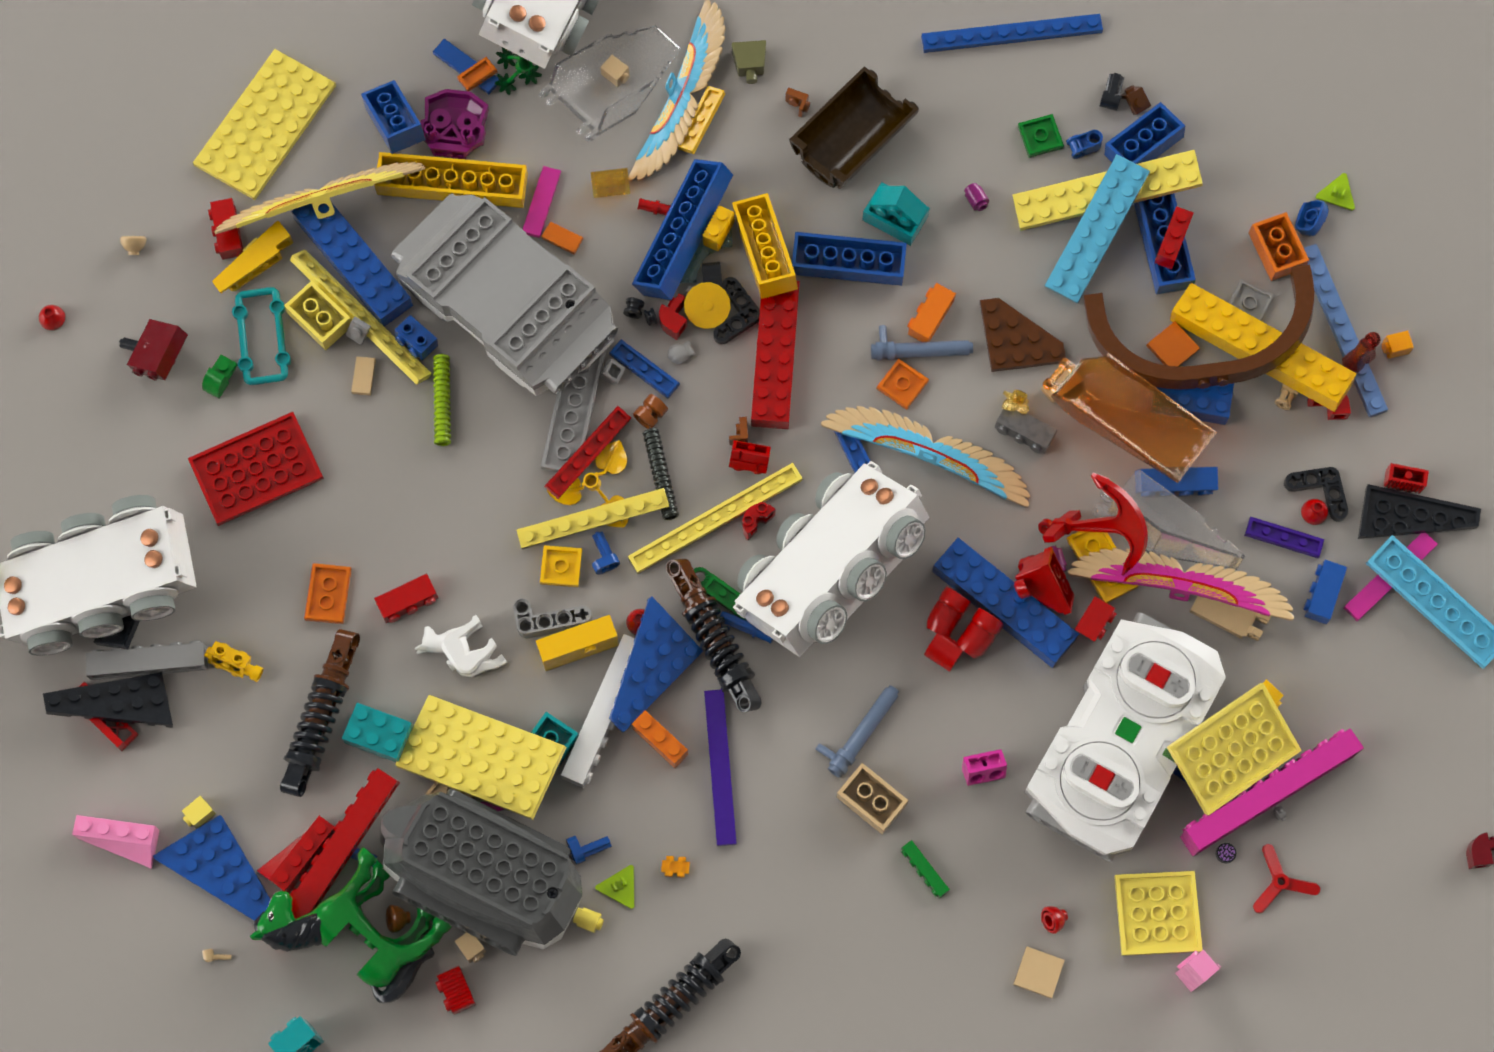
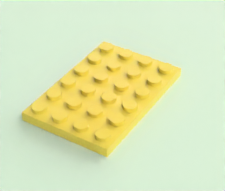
M1259 683L1167 746L1168 751L1206 815H1210L1302 751L1264 683Z

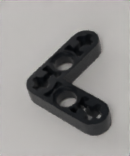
M734 277L726 278L722 284L731 303L739 313L714 329V340L718 344L728 343L759 322L760 309ZM728 283H729L730 285H733V284H734V290L736 291V294H735V295H734V291H733L731 288H728V289H727V284H728ZM738 297H745L747 302L743 305L736 302ZM749 312H756V317H749ZM740 321L742 327L735 329L732 327V323ZM718 332H721L722 334L725 333V338H718Z
M1325 467L1293 472L1286 476L1284 487L1290 492L1323 487L1329 515L1332 520L1340 522L1348 515V506L1340 473L1336 468ZM1328 472L1330 475L1335 476L1332 480L1329 477L1323 478L1321 482V477L1327 476ZM1314 475L1317 482L1314 484L1309 483L1307 476ZM1291 478H1293L1294 481H1300V479L1302 478V481L1297 482L1295 486H1293L1292 483H1289ZM1331 490L1338 491L1339 498H1332L1329 492ZM1336 503H1339V511H1343L1341 516H1339L1338 513H1335V511L1337 510Z

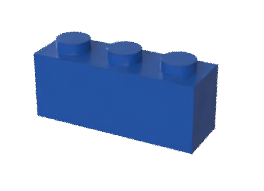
M1326 559L1321 565L1318 564L1315 575H1317L1316 582L1313 581L1309 592L1312 593L1311 597L1304 604L1303 610H1306L1304 617L1323 624H1327L1331 620L1347 570L1346 566Z

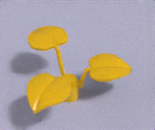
M618 440L609 443L596 457V466L604 471L586 474L581 487V482L577 478L559 499L547 490L548 494L561 504L574 505L581 500L582 494L580 490H583L586 486L589 490L597 491L606 502L602 505L623 500L624 498L619 495H615L608 500L600 490L601 480L599 479V476L606 474L607 471L614 475L619 474L626 468L627 455L622 442ZM629 519L607 524V526L624 528Z

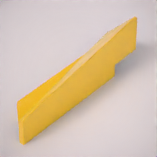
M276 221L212 281L214 286L220 293L227 289L237 291L282 259L279 251L293 243L291 235L279 221Z

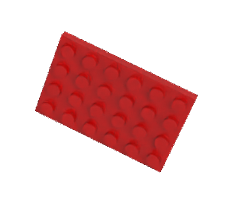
M290 412L188 458L218 526L324 479L294 412Z

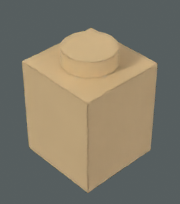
M611 55L600 67L601 75L617 87L621 83H626L630 77L629 67L614 55Z
M465 933L455 940V943L469 963L472 961L476 963L484 957L486 950L476 937Z

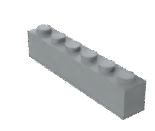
M199 640L190 641V644H182L180 642L170 643L169 646L152 644L147 648L132 646L128 650L112 648L111 651L95 649L91 653H86V676L90 680L143 676L160 672L166 674L208 670V658L204 657L207 646L204 642L201 643Z

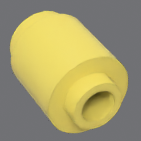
M578 907L573 923H576L580 928L595 933L596 930L600 931L604 919L601 918L602 914L585 907L583 909Z

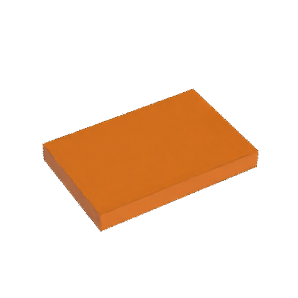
M312 564L304 616L305 621L344 624L351 567Z

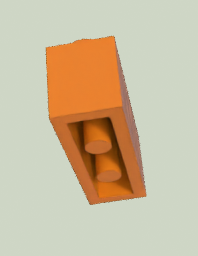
M938 283L935 284L934 288L930 287L925 296L927 298L925 303H920L916 311L918 313L915 318L912 317L907 325L909 328L908 335L920 342H930L955 301L956 293Z
M646 710L632 723V729L674 768L688 756V749Z

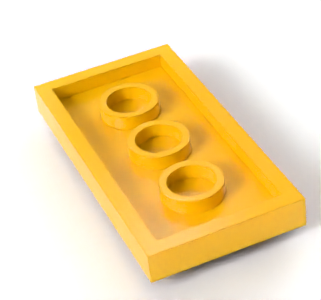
M1078 531L1066 538L1078 561H1081L1079 560L1081 556H1089L1090 552L1100 553V549L1112 551L1113 548H1116L1109 534L1105 532ZM1090 580L1100 599L1107 603L1139 586Z

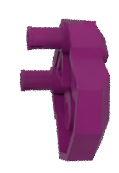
M444 89L425 97V119H422L420 123L426 139L424 142L430 148L433 156L466 160V157L474 149L484 146L486 135L484 125L489 112L488 104L469 91ZM438 119H444L442 122H438Z

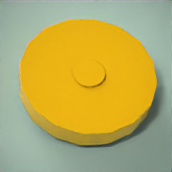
M712 282L699 283L693 286L686 294L684 301L685 313L689 321L695 326L704 329L715 328L727 319L731 309L730 298L726 291L718 284Z

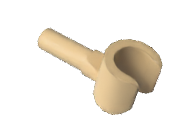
M213 949L202 951L203 959L206 962L218 959L231 960V955H214Z

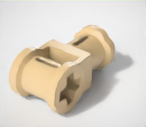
M1282 383L1279 391L1281 394L1275 400V404L1281 409L1290 410L1291 402L1299 392Z

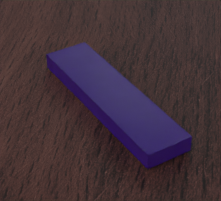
M1251 516L1244 535L1315 558L1320 557L1324 543L1322 538Z

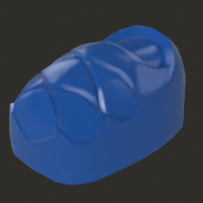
M1323 200L1304 202L1295 223L1297 231L1305 236H1315L1326 221L1329 213L1328 205Z

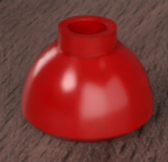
M47 305L39 313V322L47 330H56L64 324L65 313L57 305Z
M1310 499L1303 504L1301 515L1307 523L1319 525L1326 520L1328 508L1322 500Z
M635 609L627 616V628L635 635L640 626L644 609Z
M1047 906L1042 909L1041 920L1047 931L1056 934L1064 927L1065 921L1068 920V914L1064 909Z

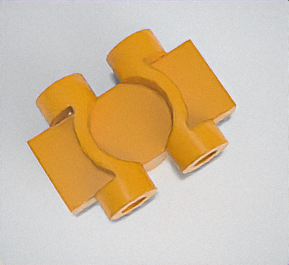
M666 856V860H662L661 872H664L666 877H673V874H677V877L684 878L685 874H689L690 862H686V857H678V861H674V856Z

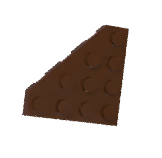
M1000 298L980 300L991 372L1066 363L1063 342Z

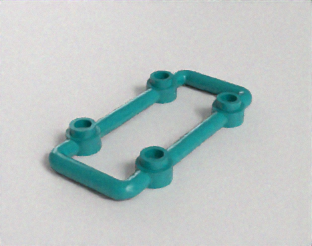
M274 287L241 291L235 296V306L232 309V314L238 324L241 358L238 360L237 365L240 371L243 372L244 382L248 385L280 382L288 377V366L291 363V357L286 352L282 319L285 307L283 301L280 300L279 291ZM272 295L273 300L270 302L269 308L275 316L279 351L275 356V361L281 369V374L251 378L250 372L253 370L254 364L248 356L245 319L248 316V311L243 305L242 299Z

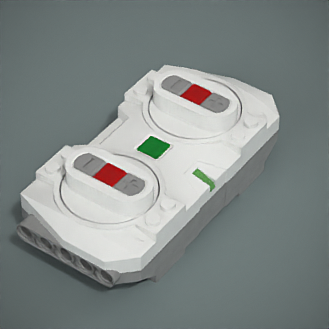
M1140 612L1136 614L1132 622L1121 619L1083 687L1085 695L1067 726L1060 727L1024 791L1032 800L1025 813L1030 818L1106 861L1112 862L1115 855L1130 852L1177 766L1167 746L1202 723L1226 678L1221 664L1222 658L1219 656L1218 651L1184 632L1173 630Z

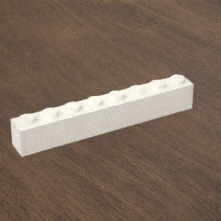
M623 634L562 771L561 778L579 787L584 788L585 784L590 783L593 776L591 770L593 766L598 765L601 758L599 752L608 743L609 738L607 734L609 730L613 731L615 727L609 716L614 707L615 697L618 694L620 682L627 667V660L634 645L635 638Z

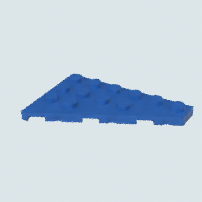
M653 596L647 599L648 602L641 617L634 645L627 660V667L624 670L620 682L621 685L615 697L614 707L609 716L612 723L622 733L703 652Z
M222 815L217 816L153 855L156 861L254 921L267 909L271 898Z

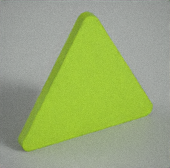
M1342 173L1315 196L1318 200H1323L1351 211L1355 209L1346 173Z
M633 865L627 866L595 886V889L633 909Z

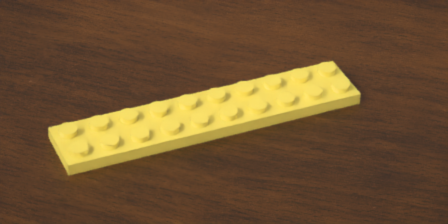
M1195 149L1138 163L1137 165L1149 170L1150 173L1133 203L1203 186ZM1107 171L1013 194L1020 231L1083 216Z

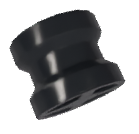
M634 297L627 298V307L624 309L623 314L634 319L641 318V309L644 307L645 302Z

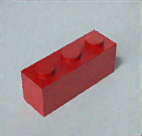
M228 198L210 202L211 209L208 210L210 220L214 222L211 230L213 237L217 239V243H214L216 254H220L222 260L238 257L243 253L240 228H234L219 234L214 232L217 230L216 227L223 224L222 222L237 215L233 199Z
M1176 206L1155 259V264L1172 270L1194 212Z
M426 573L375 597L374 600L385 622L393 623L398 621L400 616L415 613L419 607L432 605L438 599V595Z

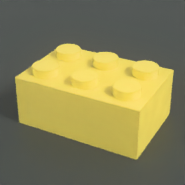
M313 281L308 283L284 305L287 314L325 351L347 332L351 323L350 317Z

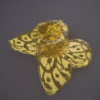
M1017 389L1013 393L1004 390L1003 394L1008 399L1003 402L1002 409L1008 411L1017 410L1023 415L1027 414L1029 411L1027 394Z

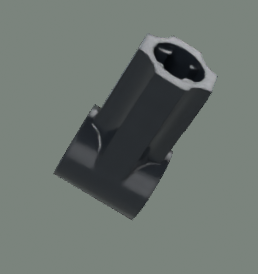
M1109 74L1099 107L1117 111L1124 77L1121 74Z

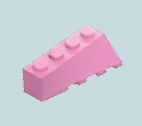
M76 815L72 835L79 840L152 869L153 855H155L160 830L153 825Z
M1204 950L1200 953L1195 951L1177 966L1179 970L1175 974L1192 992L1215 974L1221 966L1215 963Z

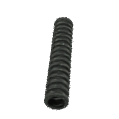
M650 428L642 434L645 437L646 451L649 453L648 458L650 459L652 475H654V485L657 486L655 489L665 488L670 506L661 509L662 519L672 520L679 516L678 508L675 506V496L672 495L674 491L671 489V479L669 478V473H667V462H665L666 458L663 456L664 451H662V441L658 434L659 429Z

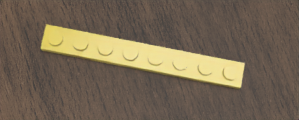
M665 488L520 528L516 531L521 548H526L670 506Z

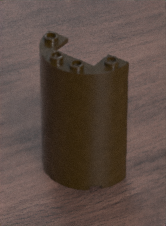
M864 66L789 139L790 145L796 155H801L802 164L816 178L832 188L837 186L838 189H841L917 115L919 108L914 102H909L906 98L903 100V103L900 100H895L887 90H883L878 86L877 74Z

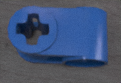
M1091 130L1068 138L1066 143L1071 148L1072 158L1078 159L1099 151L1102 145L1103 134L1099 130ZM1096 139L1098 142L1092 143L1090 140Z

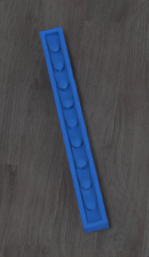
M1100 14L922 33L921 39L923 51L928 53L1098 34L1103 32Z

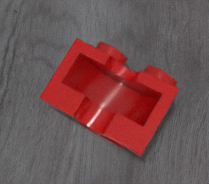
M759 502L747 509L742 520L743 534L747 540L757 533V524H767L775 516L776 509L765 502Z

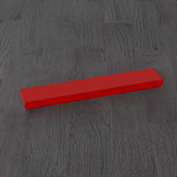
M617 406L544 487L559 499L631 420V417Z

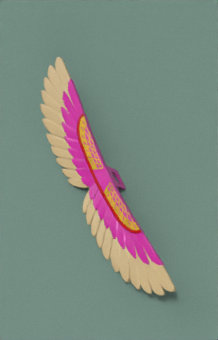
M1113 548L1112 551L1100 549V553L1090 552L1089 556H1081L1079 558L1081 561H1074L1071 564L1074 568L1068 570V575L1088 578L1090 580L1171 590L1169 598L1188 601L1190 594L1235 607H1241L1266 616L1290 621L1294 619V616L1290 613L1293 611L1292 606L1285 603L1288 599L1279 595L1281 593L1279 590L1270 588L1271 583L1259 581V577L1246 576L1247 573L1243 571L1235 572V569L1232 568L1224 569L1223 566L1213 568V565L1206 564L1202 566L1203 563H1198L1190 567L1186 572H1183L1181 565L1173 557L1169 559L1162 554L1159 557L1154 552H1149V554L1145 552L1139 562L1123 576L1121 574L1124 562L1130 549L1127 548L1125 552L1121 549ZM1174 594H1182L1185 597H1177Z

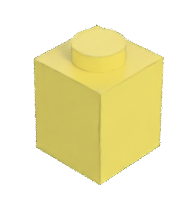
M201 796L182 810L185 815L183 820L189 827L193 825L196 828L201 827L216 814Z

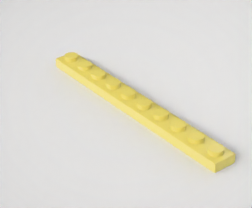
M305 249L291 256L290 261L336 303L351 320L357 317L371 326L367 337L416 385L430 377L431 372L417 358L412 356L404 346H401L395 340V337Z
M791 463L630 554L628 559L637 574L743 515L754 504L766 502L801 482L803 478L795 465Z

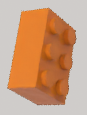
M1287 212L1252 224L1248 234L1271 281L1290 275L1291 267L1308 264L1309 258Z

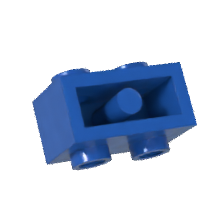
M411 315L394 329L395 340L401 346L405 345L412 356L415 358L419 357L422 361L438 347L437 338Z

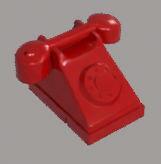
M1052 546L1045 548L1043 552L1037 555L1022 558L1018 564L1019 574L1015 576L1017 581L1014 582L1017 595L1021 599L1033 596L1041 604L1054 609L1058 613H1063L1064 615L1071 613L1075 594L1066 579V575Z

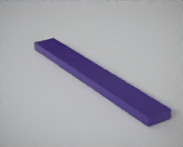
M721 689L704 691L716 841L717 846L737 845L724 692Z

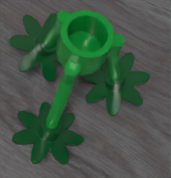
M503 47L502 52H496V55L501 57L497 64L503 63L504 69H507L510 64L515 66L517 70L510 78L508 73L504 77L500 74L497 75L499 81H496L495 85L501 86L499 89L500 93L505 90L507 95H511V90H516V87L512 84L518 75L519 79L526 78V85L530 83V80L537 84L536 77L542 76L541 73L536 72L539 68L538 65L534 66L529 60L517 54H512L511 51H507Z

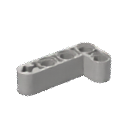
M520 598L513 605L517 630L523 638L554 634L592 621L591 610L586 606L533 615L528 600ZM520 606L528 607L524 613L518 612V608ZM581 614H585L586 619L582 620ZM572 615H575L576 622H573ZM562 617L569 618V622L566 624L560 623L559 620ZM542 621H549L550 625L543 628L540 626ZM525 624L531 625L528 631H522L521 627Z

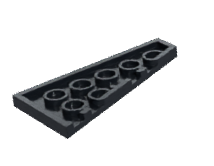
M1367 484L1358 539L1477 529L1481 508Z
M162 672L43 693L45 710L48 715L81 716L85 719L99 718L104 721L131 724L135 722L146 723L150 726L164 725L173 728Z

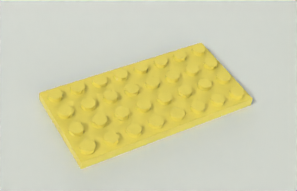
M274 49L193 161L194 166L256 200L336 87V83Z
M428 695L401 757L395 765L413 774L533 820L566 747L557 742Z

